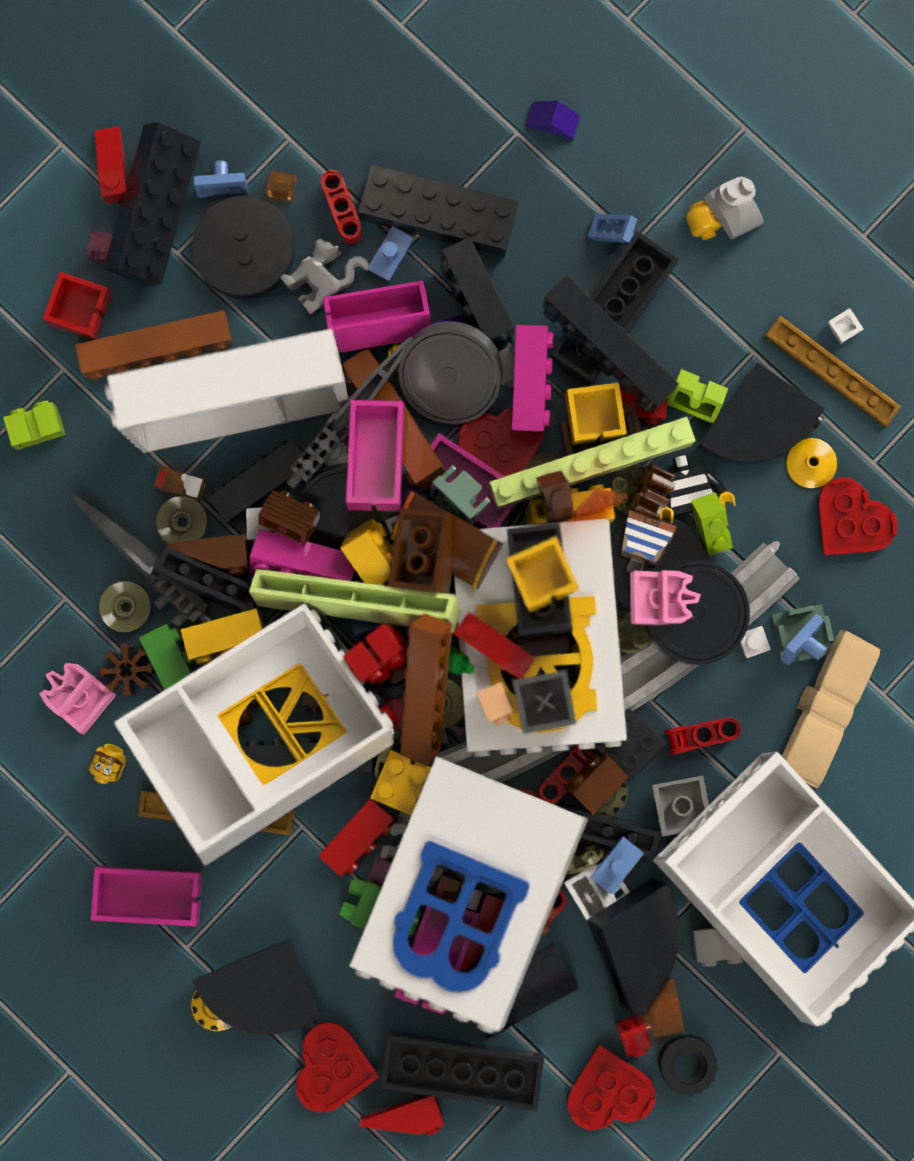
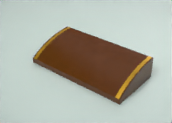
M410 491L402 508L450 513ZM450 513L452 575L479 589L504 543ZM399 515L397 517V520L395 522L394 528L390 536V539L394 541L396 538Z

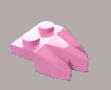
M665 570L660 572H631V624H678L691 618L692 613L686 608V604L698 603L701 594L689 591L686 588V584L692 582L693 576L680 571Z
M65 663V674L63 676L54 671L46 674L52 689L50 691L43 690L39 694L46 706L66 720L79 733L85 735L115 698L116 694L108 690L104 683L80 665Z

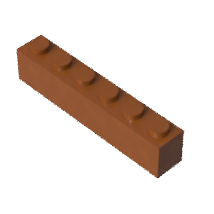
M222 310L75 344L81 374L90 380H99L105 377L104 374L112 372L114 374L129 372L130 368L138 366L139 369L153 367L154 363L160 361L172 363L178 361V357L186 355L190 358L198 357L204 354L203 351L212 349L214 352L224 351L228 349L229 345H233L227 315Z
M365 348L342 364L347 372L344 374V377L351 387L356 386L358 389L380 364L368 348ZM388 378L372 401H402ZM404 404L402 465L404 464L408 471L404 475L412 487L417 485L424 491L432 485L436 478L442 476L446 470Z
M424 613L416 621H413L408 629L410 640L406 652L408 665L404 676L406 690L403 694V701L405 703L404 712L401 717L403 728L399 742L401 743L400 755L428 766L441 751L452 623Z

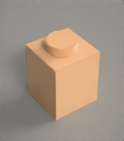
M502 682L477 692L489 723L495 721L497 726L511 720L509 715L513 714L514 710Z

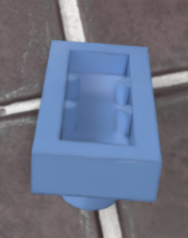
M225 161L213 163V175L194 176V186L198 198L248 195L245 173L228 174V164Z
M595 214L587 237L593 241L620 242L623 245H627L633 237L637 219L632 215Z
M392 226L371 261L368 272L390 283L412 246L414 238Z
M815 614L785 647L781 660L790 665L803 650L819 660L826 652L827 647L814 639V637L820 632L824 619Z
M622 836L590 878L612 894L644 853Z

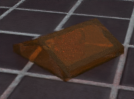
M595 489L575 509L573 520L623 505L627 495L622 492Z

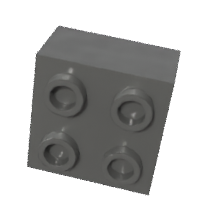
M566 670L513 680L523 734L577 724Z

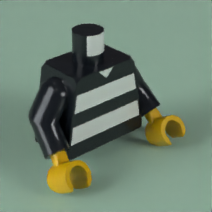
M687 455L672 459L675 473H672L675 475V478L672 482L676 483L674 491H671L666 497L670 500L667 508L661 506L658 520L662 521V518H668L670 524H672L673 517L693 513L692 500L714 492L725 510L726 502L736 506L734 495L728 492L724 485L710 471L704 470L702 466L690 469Z

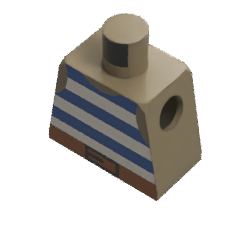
M630 510L622 546V556L630 559L626 571L630 574L633 571H643L645 564L656 567L675 535L676 526Z

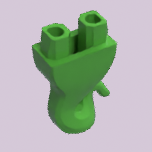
M352 879L348 892L361 897L359 904L356 906L344 901L339 915L351 921V925L365 929L382 887L371 880L366 882ZM420 908L417 910L407 938H413L422 913Z

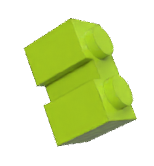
M681 369L676 379L679 385L669 397L667 405L714 424L725 400L728 388L709 381L708 385L698 382L699 376Z
M41 401L34 404L33 410L25 412L24 408L10 411L9 416L3 417L11 445L17 450L66 435L58 408L53 402Z
M714 492L692 500L698 537L708 556L710 557L732 549L731 535L726 527L729 526L726 510L716 493Z

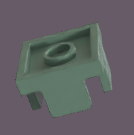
M452 465L442 476L433 481L429 497L438 506L473 525V522L489 507L491 501L486 498L475 509L473 507L477 502L475 496L482 490V487L466 471H462L451 483H448L457 470Z
M822 604L771 615L780 660L785 647L815 614L822 617L824 622L820 632L814 639L827 647L823 656L828 655L831 649V641H834L829 616L824 615ZM803 650L792 663L813 659L814 657Z

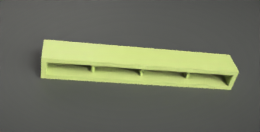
M684 417L491 481L489 489L496 509L499 510L539 497L540 493L536 477L561 470L568 480L569 486L692 446L695 438L688 418Z
M256 569L249 590L257 606L293 611L305 603L309 610L314 609L319 615L409 627L413 621H416L426 613L452 623L451 633H454L461 611L455 595Z

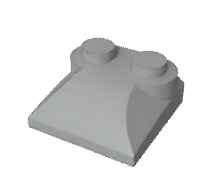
M737 177L728 181L704 197V200L731 240L764 224L763 217L753 200L756 193L754 184L745 177Z
M703 775L652 785L658 817L657 821L662 837L681 833L709 805Z

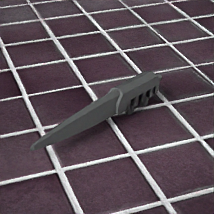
M413 336L407 338L377 367L337 414L333 413L319 433L289 468L294 473L286 482L287 485L294 489L301 480L308 483L337 446L349 435L351 400H373L404 356V352L412 341Z
M77 495L70 496L99 531L151 584H155L154 590L160 593L161 596L153 602V605L158 610H161L170 602L173 608L179 611L171 620L177 628L186 620L192 626L199 620L202 623L213 621L206 613L210 605L199 595L150 574L158 557L153 551L113 519Z

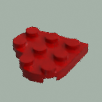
M513 407L503 410L498 417L487 413L464 423L459 433V447L506 477L525 470L541 445L544 431L512 430Z
M841 477L830 481L822 487L818 496L822 556L874 552L884 549L892 542L898 528L895 513L891 512L882 502L871 501L867 490L860 483L854 481L853 478Z
M335 1021L322 1022L314 1026L306 1034L302 1044V1056L306 1066L300 1071L297 1078L296 1093L300 1102L308 1110L328 1113L344 1104L380 1077L350 1032Z
M598 1044L570 1089L567 1097V1109L572 1120L579 1127L587 1130L608 1127L615 1119L623 1122H633L644 1119L652 1111L655 1103V1089L651 1080L642 1071Z

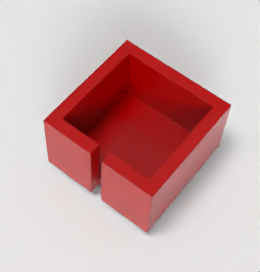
M59 272L43 320L49 326L90 340H96L104 321L100 315H106L113 294L107 287Z
M382 624L365 638L371 646L369 649H367L363 642H360L343 655V658L361 682L374 684L378 682V684H381L390 678V672L397 666L401 668L408 663L406 652L409 642L398 627Z

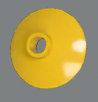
M807 438L799 441L790 449L786 459V468L789 476L796 484L804 488L814 489L826 485L833 478L837 469V458L833 449L826 442L816 438ZM815 458L818 462L817 466H811L809 459Z

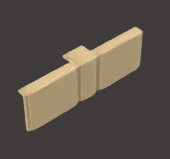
M840 629L815 686L807 685L802 693L797 709L803 712L782 754L784 760L805 783L817 789L829 769L842 740L843 732L852 718L855 705H857L863 694L881 650L846 630Z

